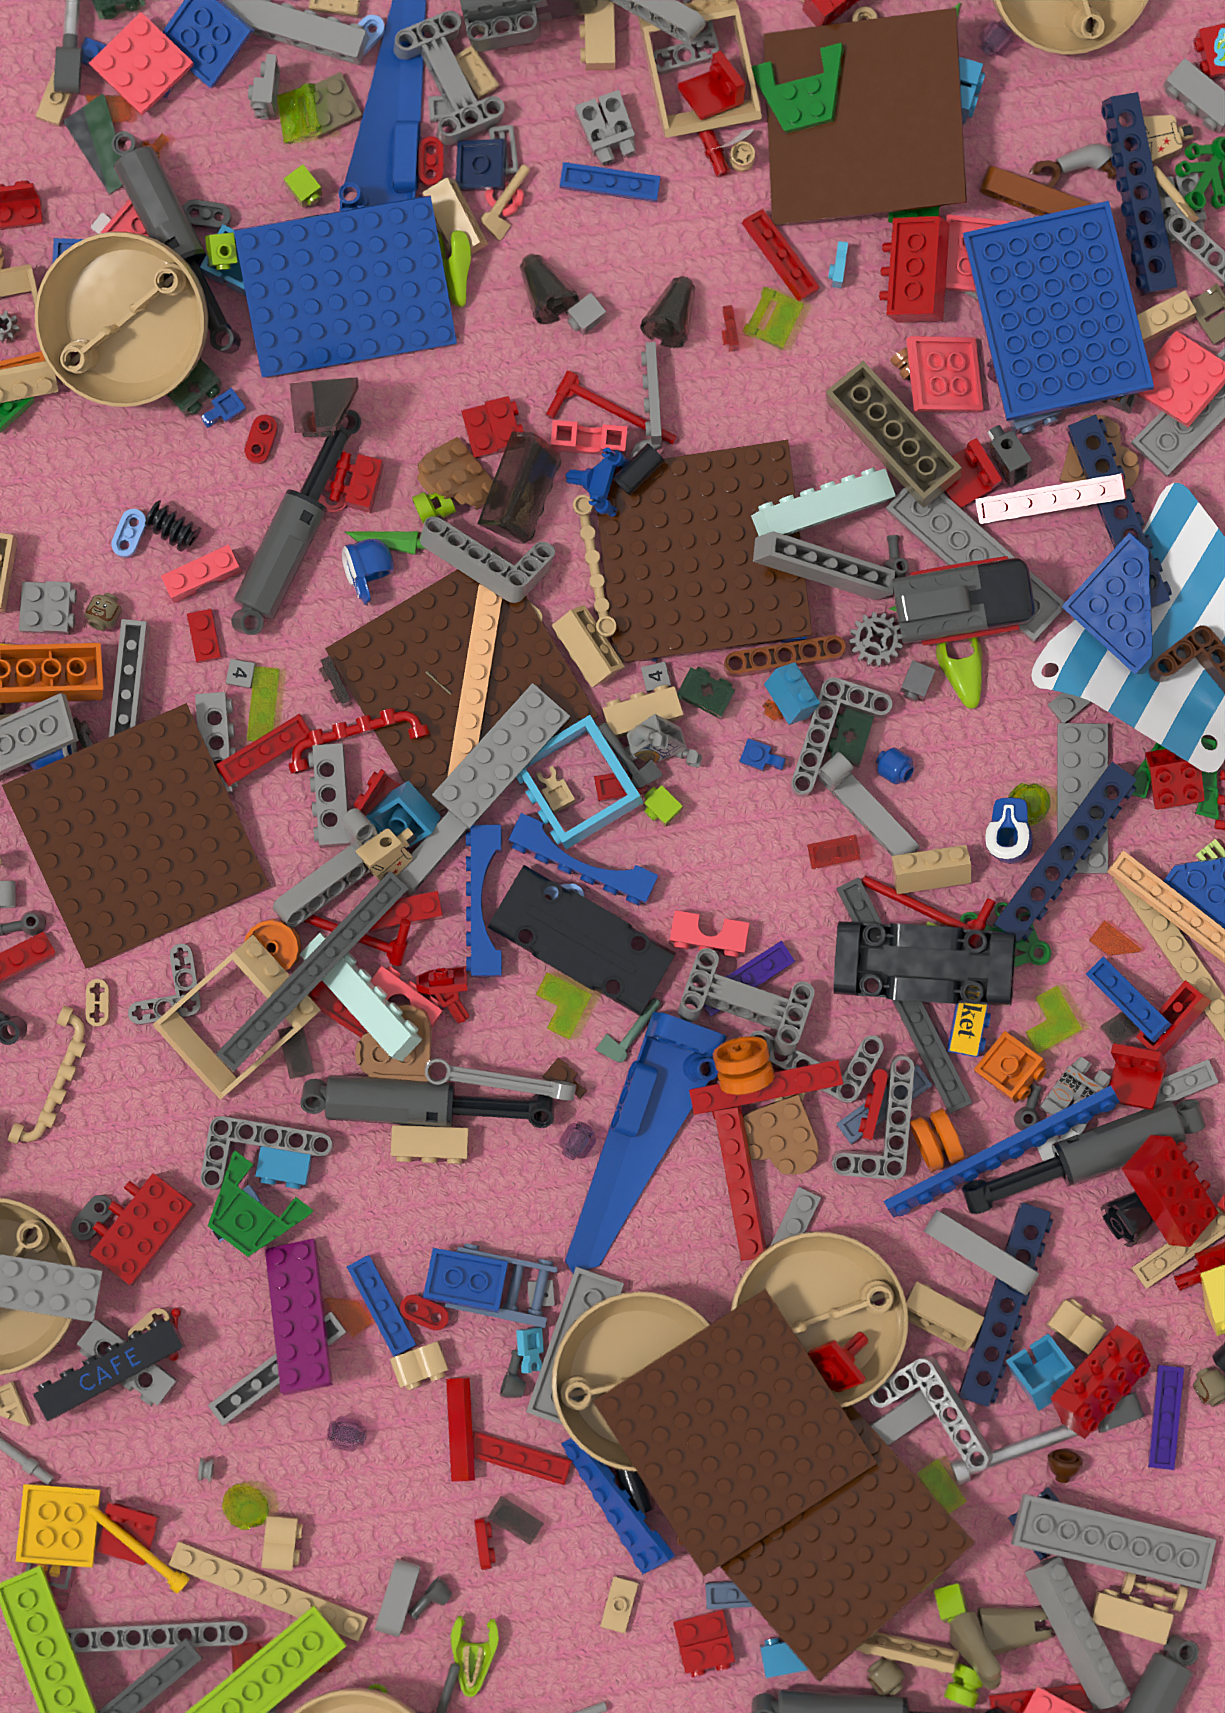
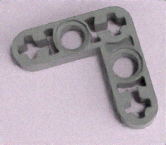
M683 0V4L691 2V0ZM712 20L705 21L708 24V29L700 32L691 43H681L653 52L655 63L658 57H661L664 61L670 59V53H673V60L675 62L672 65V60L664 62V67L656 64L657 73L659 75L667 74L712 61V54L719 51V44ZM705 44H708L709 47H714L711 54L702 51L698 52L699 58H695L693 47H697V51L703 50ZM687 50L691 53V58L686 62L680 61L677 57L678 52Z
M177 944L170 951L176 995L133 1003L128 1010L129 1019L137 1025L155 1023L161 1017L158 1012V1006L162 1002H168L173 1007L186 995L183 994L181 996L180 991L188 992L198 984L194 954L188 945ZM182 948L184 952H188V956L184 957L186 966L191 964V969L183 968L177 971L176 966L181 967V961L179 958H175V954H178L179 949ZM183 973L192 975L193 981L188 987H182L179 984V977ZM199 990L190 997L193 1002H196V1006L192 1008L193 1011L189 1012L187 1008H183V1004L176 1010L182 1018L191 1017L200 1012L202 1003ZM149 1004H153V1012L156 1018L151 1019L152 1014L143 1015V1020L133 1016V1013L137 1012V1007L141 1006L142 1010H151Z

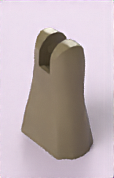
M978 1608V1620L986 1643L994 1656L1041 1643L1053 1637L1052 1628L1035 1630L1034 1621L1048 1619L1043 1608Z
M968 1611L957 1615L950 1621L951 1644L969 1662L987 1689L994 1690L998 1688L1002 1680V1668L986 1643L976 1612Z

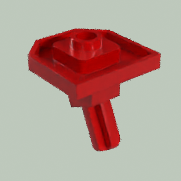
M466 966L437 968L416 976L417 992L428 995L435 994L442 1007L448 1008L457 1023L464 1022L469 1018V1013L459 999L460 991H468Z
M860 1331L844 1346H839L833 1340L813 1348L807 1353L832 1391L839 1393L860 1385L866 1380V1377L854 1364L856 1361L854 1356L869 1342L867 1336Z

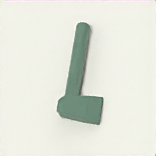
M657 998L651 1000L620 1044L606 1034L595 1050L617 1063L624 1062L627 1058L626 1051L650 1020L652 1012H656L661 1005L660 1000Z

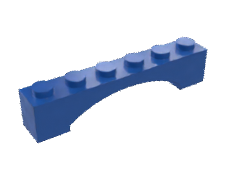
M523 813L520 814L508 840L509 843L513 844L511 847L513 850L525 854L526 851L535 854L534 859L548 865L550 861L557 864V869L568 875H571L572 872L581 875L580 880L585 883L594 885L596 882L603 885L602 890L614 896L617 893L627 896L626 901L636 906H639L640 903L646 905L658 879L657 874L637 865L631 870L616 871L582 863L566 854L550 840L543 830V822Z
M473 825L471 831H466V846H471V856H466V871H471V881H466V896H471V906H466V921H471V931H466V947L471 946V956H466V971L471 972L472 978L502 977V951L496 950L491 943L482 913V891L485 876L495 854L502 853L501 825Z

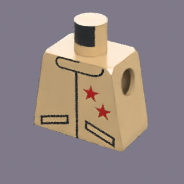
M1174 115L1143 117L1153 166L1179 155L1183 149L1182 141L1193 139L1191 124L1178 127Z
M408 827L397 837L390 829H385L359 847L355 852L371 873L381 881L390 871L397 876L412 861L413 857L406 848L417 838Z

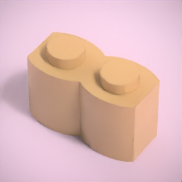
M1071 1299L1069 1302L1062 1300L1045 1325L1081 1352L1089 1355L1106 1332V1329L1102 1327L1104 1322L1093 1314L1090 1317L1082 1312L1084 1307L1075 1300Z
M439 1340L390 1358L400 1388L406 1386L407 1390L421 1386L420 1380L430 1377L431 1381L445 1377L444 1371L449 1370Z
M267 1516L262 1568L292 1571L294 1565H299L300 1550H296V1539L301 1540L303 1524H298L299 1518Z

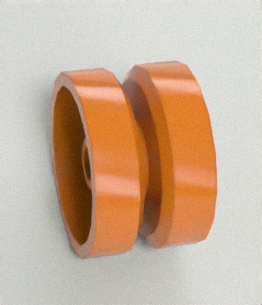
M281 919L264 920L252 927L245 936L244 942L254 935L285 971L293 967L300 958L299 954L302 950L301 936L295 927L287 926ZM274 943L276 950L269 951L268 945Z
M753 1036L739 1037L722 1043L714 1050L713 1059L715 1067L719 1071L717 1076L722 1091L734 1095L748 1094L765 1088L773 1081L775 1076L771 1061L769 1060L768 1045L764 1039Z
M943 1108L930 1113L929 1119L932 1130L923 1117L910 1121V1128L916 1144L931 1173L944 1167L941 1151H943L950 1163L964 1159L958 1134Z

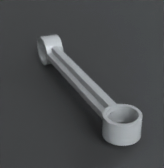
M440 1057L430 1059L425 1065L426 1078L429 1082L437 1085L450 1080L546 1095L561 1100L572 1101L575 1097L576 1084L570 1082L548 1081L452 1066ZM436 1062L443 1063L447 1069L446 1076L440 1080L433 1079L428 1073L429 1067Z

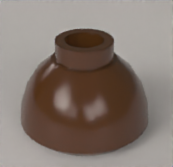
M1058 1449L1048 1454V1466L1055 1475L1057 1482H1070V1478L1076 1476L1082 1468L1083 1459L1073 1451Z

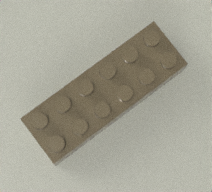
M864 361L825 392L826 402L923 508L961 478L962 467Z

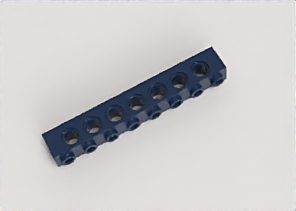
M1135 92L1111 96L1102 101L1101 114L1107 124L1106 138L1108 143L1111 144V163L1116 169V187L1122 198L1121 212L1126 218L1127 223L1126 237L1131 243V261L1136 267V286L1140 290L1141 296L1170 291L1177 287L1139 94ZM1119 117L1125 119L1126 127L1120 124ZM1124 141L1130 144L1131 151L1125 148ZM1129 165L1135 168L1136 175L1130 173ZM1134 189L1140 192V200L1135 197ZM1139 214L1145 217V224L1140 222ZM1144 238L1150 241V249L1145 246ZM1149 262L1154 264L1156 268L1155 273L1150 271Z
M1093 415L1067 426V433L1086 480L1123 474L1124 479H1126L1121 465L1117 466L1113 457L1116 456L1113 444L1106 441L1104 434L1107 433L1102 419L1098 420L1097 416ZM1088 438L1097 439L1099 448L1096 450L1089 449L1086 445V440ZM1097 461L1107 463L1108 471L1106 473H1100L1096 470L1095 464ZM1128 488L1126 489L1127 499L1098 503L1096 505L1114 549L1124 539L1123 533L1126 530H1132L1136 534V538L1149 549L1150 577L1155 582L1154 587L1151 589L1152 609L1169 602V596L1172 595V591L1168 582H1163L1160 572H1163L1161 563L1158 558H1153L1150 550L1153 549L1152 541L1149 535H1144L1141 526L1144 525L1140 512H1135L1132 503L1135 500L1132 491ZM1116 507H1123L1126 510L1127 516L1125 519L1121 520L1115 517L1114 509Z
M1113 761L1109 764L992 925L1000 932L1016 933V944L1021 939L1026 941L1034 930L1030 927L1035 919L1040 921L1048 911V908L1045 907L1050 898L1055 901L1063 890L1060 887L1065 878L1070 880L1078 868L1074 866L1079 858L1085 860L1093 849L1089 846L1094 838L1099 840L1107 829L1104 824L1110 817L1114 820L1122 809L1119 803L1124 797L1128 800L1137 787L1133 785L1137 780L1135 777ZM1105 788H1114L1117 792L1116 799L1110 800L1106 798L1104 794ZM1097 807L1101 810L1102 818L1100 820L1091 818L1089 813L1091 808ZM1081 827L1087 831L1088 836L1086 840L1076 838V828ZM1062 848H1069L1073 853L1072 860L1062 859L1060 850ZM1047 868L1057 870V880L1051 881L1047 879L1045 875ZM1033 888L1042 890L1044 896L1041 901L1032 899L1030 893ZM1023 908L1028 911L1029 918L1027 921L1023 922L1017 919V909Z
M1020 1203L1004 1250L1014 1258H1016V1253L1019 1250H1025L1029 1255L1025 1265L1035 1271L1038 1269V1267L1034 1266L1036 1258L1042 1257L1046 1244L1042 1242L1044 1233L1049 1234L1052 1227L1053 1219L1050 1218L1051 1212ZM1028 1225L1036 1229L1037 1234L1033 1240H1028L1024 1236L1023 1231ZM995 1278L983 1315L984 1320L978 1331L958 1393L959 1398L989 1407L990 1402L995 1403L999 1389L995 1388L997 1379H1002L1004 1376L1006 1364H1003L1005 1355H1010L1014 1340L1011 1339L1013 1330L1019 1329L1022 1316L1018 1314L1021 1305L1026 1306L1030 1292L1026 1296L1018 1290L1011 1288L999 1278ZM1004 1298H1009L1013 1302V1309L1009 1313L1003 1312L1000 1308V1302ZM997 1322L1004 1324L1006 1329L1005 1334L1001 1337H996L992 1332V1327ZM992 1346L997 1350L998 1356L994 1361L990 1362L985 1358L984 1352L988 1347ZM981 1371H986L990 1376V1381L985 1386L979 1385L976 1379Z

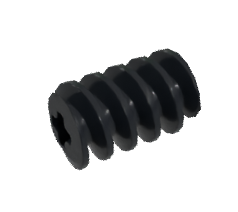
M158 500L147 515L145 528H153L155 535L161 533V539L164 541L169 539V544L171 546L177 545L178 551L186 550L200 534L201 527L192 531L194 524L192 521L185 526V516L176 520L177 511L175 510L169 515V506L166 505L160 509L161 500Z

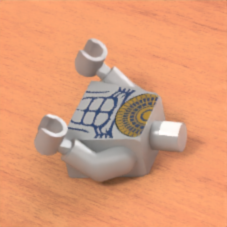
M657 714L652 715L627 734L630 746L624 749L632 760L639 758L648 762L652 759L656 763L674 755L681 759L686 758L685 764L688 766L700 767L702 756L693 749L688 750L681 727Z

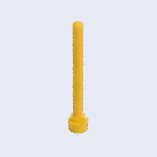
M91 1506L88 1508V1514L164 1576L168 1580L167 1583L172 1591L178 1594L190 1579L185 1573H179L177 1570L174 1572L97 1507Z

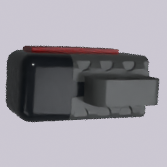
M460 0L468 38L472 48L478 52L534 42L541 35V21L588 13L595 9L598 0ZM527 25H533L529 29H523ZM508 29L506 33L500 34L502 30ZM479 34H484L481 38H475Z
M1008 556L958 563L910 572L911 576L892 579L903 644L922 642V646L1016 631L1020 630L1019 625L1030 623L1036 615L1029 568L1026 562L1020 558L1008 559Z

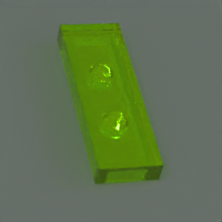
M254 666L247 731L248 742H254L274 729L280 669Z

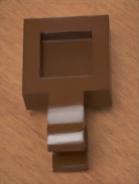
M559 1057L542 1076L548 1081L557 1080L576 1084L575 1095L579 1099L587 1092L574 1081L578 1073Z

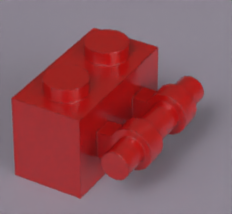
M342 452L341 458L337 460L335 466L337 472L334 482L330 484L329 490H331L329 500L339 502L340 495L344 494L347 495L345 503L348 508L371 513L384 468L383 461L358 454L356 463L353 465L349 463L352 454ZM346 473L352 474L349 486L344 485Z

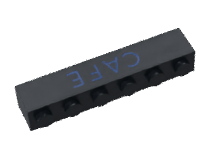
M161 1318L150 1324L151 1330L145 1333L139 1330L128 1336L129 1342L121 1346L118 1342L105 1349L106 1354L98 1359L96 1355H93L82 1361L84 1366L75 1371L72 1367L60 1373L61 1379L52 1383L51 1380H48L38 1385V1391L33 1396L46 1421L59 1417L186 1347L172 1319L165 1321L164 1318Z

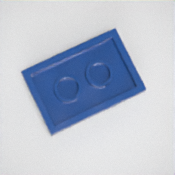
M433 1248L423 1299L498 1313L508 1261Z

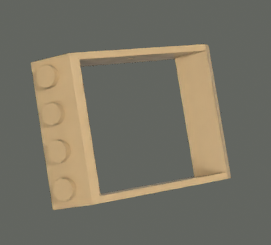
M693 0L690 3L684 4L698 12L705 21L732 16L750 99L745 100L739 106L700 120L694 111L666 115L649 32L661 29L637 16L660 126L665 138L762 119L740 11L735 0Z
M31 264L0 269V297L31 291L35 308L38 293ZM47 361L0 370V403L59 392L56 375Z
M254 935L248 938L153 1024L155 1029L220 1100L320 1011V1008L307 995L285 1018L293 1028L237 1078L176 1012L182 1004L232 960L268 999L290 975Z

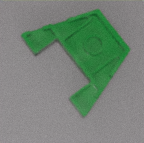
M842 43L820 48L824 73L777 85L771 61L751 66L753 77L786 133L834 122L838 96V79L842 68L841 58L844 54V45Z
M1204 737L1201 738V744L1205 749H1216V741ZM1156 742L1150 751L1166 748ZM1144 759L1133 775L1137 779L1133 785L1137 788L1132 795L1143 799L1146 798L1151 781L1146 759ZM1202 771L1204 801L1198 802L1195 814L1216 820L1219 817L1217 771Z
M234 1151L208 1227L244 1255L250 1257L310 1216L314 1210L295 1197L280 1217L276 1216L238 1186L254 1164L237 1151Z

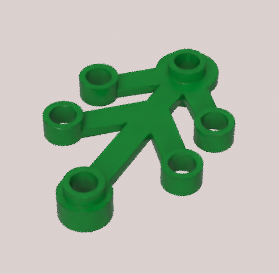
M1217 137L1210 145L1192 143L1185 148V155L1189 160H1194L1201 155H1212L1208 162L1189 163L1188 161H1182L1175 166V172L1181 178L1191 173L1203 172L1194 190L1187 193L1184 199L1194 212L1203 208L1206 204L1204 192L1211 181L1214 195L1211 197L1210 202L1215 209H1220L1225 206V137ZM1220 164L1224 174V177L1222 179H1220V174L1218 170V166Z
M1000 902L995 906L994 913L997 917L1000 915L997 910L998 907H1006L1007 903ZM966 912L959 921L964 923L965 919L968 918L974 920L978 915L973 912ZM1023 912L1018 916L1017 919L1021 921L1022 916L1029 917V914L1027 912ZM986 925L984 931L1000 932L989 925ZM1035 929L1028 937L1029 943L1020 940L1016 944V949L1025 953L1015 957L1014 968L1028 962L1040 966L1050 960L1051 948L1046 942L1038 939ZM1041 949L1043 956L1037 958L1034 955V950Z

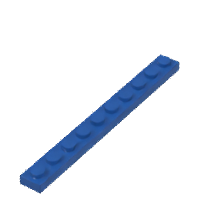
M1110 1085L884 1200V1203L893 1218L904 1216L912 1208L928 1204L934 1197L953 1191L957 1185L965 1181H973L979 1174L987 1170L997 1169L1006 1160L1018 1158L1024 1154V1151L1032 1147L1042 1146L1048 1139L1056 1135L1060 1136L1067 1133L1071 1127L1077 1124H1085L1093 1116L1101 1112L1111 1111L1120 1101Z

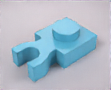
M838 241L835 265L830 264L828 279H832L833 288H842L848 242Z
M542 1327L516 1330L518 1356H523L521 1364L522 1373L540 1371L542 1361L539 1358V1353L544 1352Z

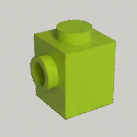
M304 164L283 178L285 186L303 208L317 203L321 198L320 195L323 194L321 186Z
M234 233L205 236L208 266H216V270L231 269L230 264L237 263Z
M662 785L658 789L654 786L644 796L646 799L644 802L646 807L644 810L645 814L654 822L658 819L664 826L683 809V806Z
M959 1583L934 1589L940 1618L944 1623H949L950 1625V1621L957 1615L968 1612L963 1587Z

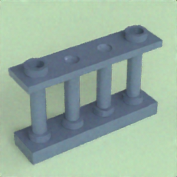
M464 1243L463 1248L458 1247L457 1252L508 1261V1263L514 1264L507 1302L503 1304V1308H499L498 1313L447 1303L445 1307L546 1328L547 1318L542 1317L543 1312L541 1308L549 1271L557 1273L558 1270L557 1267H553V1261L539 1259L538 1263L481 1252L478 1251L479 1246ZM524 1266L539 1269L531 1309H528V1313L517 1312L518 1306H516Z

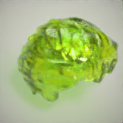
M1020 783L1008 796V798H1019L1026 801L1029 826L1039 823L1047 815L1050 808V795L1038 783L1030 785Z
M238 1483L229 1487L225 1492L222 1502L224 1515L232 1525L240 1530L261 1526L269 1513L268 1502L261 1491L245 1483Z

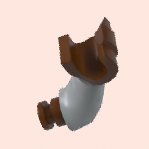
M1097 143L1071 151L1055 159L1056 162L1050 160L1037 161L1030 168L1029 174H1039L1043 167L1049 168L1052 177L1045 186L1052 188L1058 182L1060 173L1065 174L1086 167L1093 168L1094 170L1099 168L1103 173L1106 171L1108 173L1107 177L1110 179L1116 174V169L1111 163L1112 149L1107 145Z

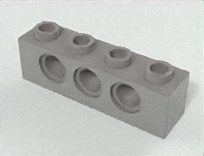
M226 692L195 694L197 727L214 764H217L236 753V749L231 748V738H235L234 723H229V713H233L232 698H228ZM216 713L222 715L220 724L211 725L209 723L211 715ZM216 738L224 740V745L219 750L211 748V743ZM220 775L228 795L234 794V788L238 787V781L228 787Z
M343 743L312 745L313 752L308 753L309 767H314L315 776L310 777L311 792H316V802H312L313 817H317L318 827H313L314 841L319 842L321 848L349 846L351 844L342 825V818L349 811ZM325 765H331L334 767V773L330 777H324L321 775V769ZM327 790L336 792V797L331 802H326L322 798L323 793ZM336 815L338 821L335 826L328 827L324 824L326 816Z
M95 1319L77 1342V1345L81 1347L79 1352L86 1358L96 1355L98 1359L103 1356L100 1353V1346L103 1342H109L111 1345L118 1342L121 1346L127 1343V1341L99 1319ZM155 1363L120 1383L130 1391L135 1388L142 1394L139 1398L152 1407L153 1404L161 1405L179 1380ZM145 1372L151 1374L153 1382L149 1387H144L140 1383V1377Z

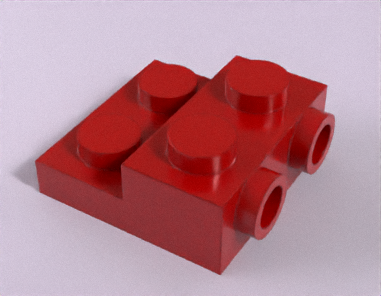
M509 396L486 401L484 405L461 410L475 459L522 447L521 439H525L522 424H516L514 416L519 415L516 402H510Z
M723 1609L673 1621L685 1674L691 1673V1677L706 1674L705 1669L716 1667V1671L731 1668L730 1663L735 1662Z

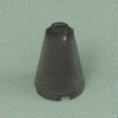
M529 254L523 258L520 270L534 319L539 324H550L559 321V315L566 312L568 315V310L580 301L577 292L541 255Z
M684 276L673 278L642 319L640 329L650 340L653 341L655 337L661 340L660 345L671 348H681L688 340L695 286L689 278Z

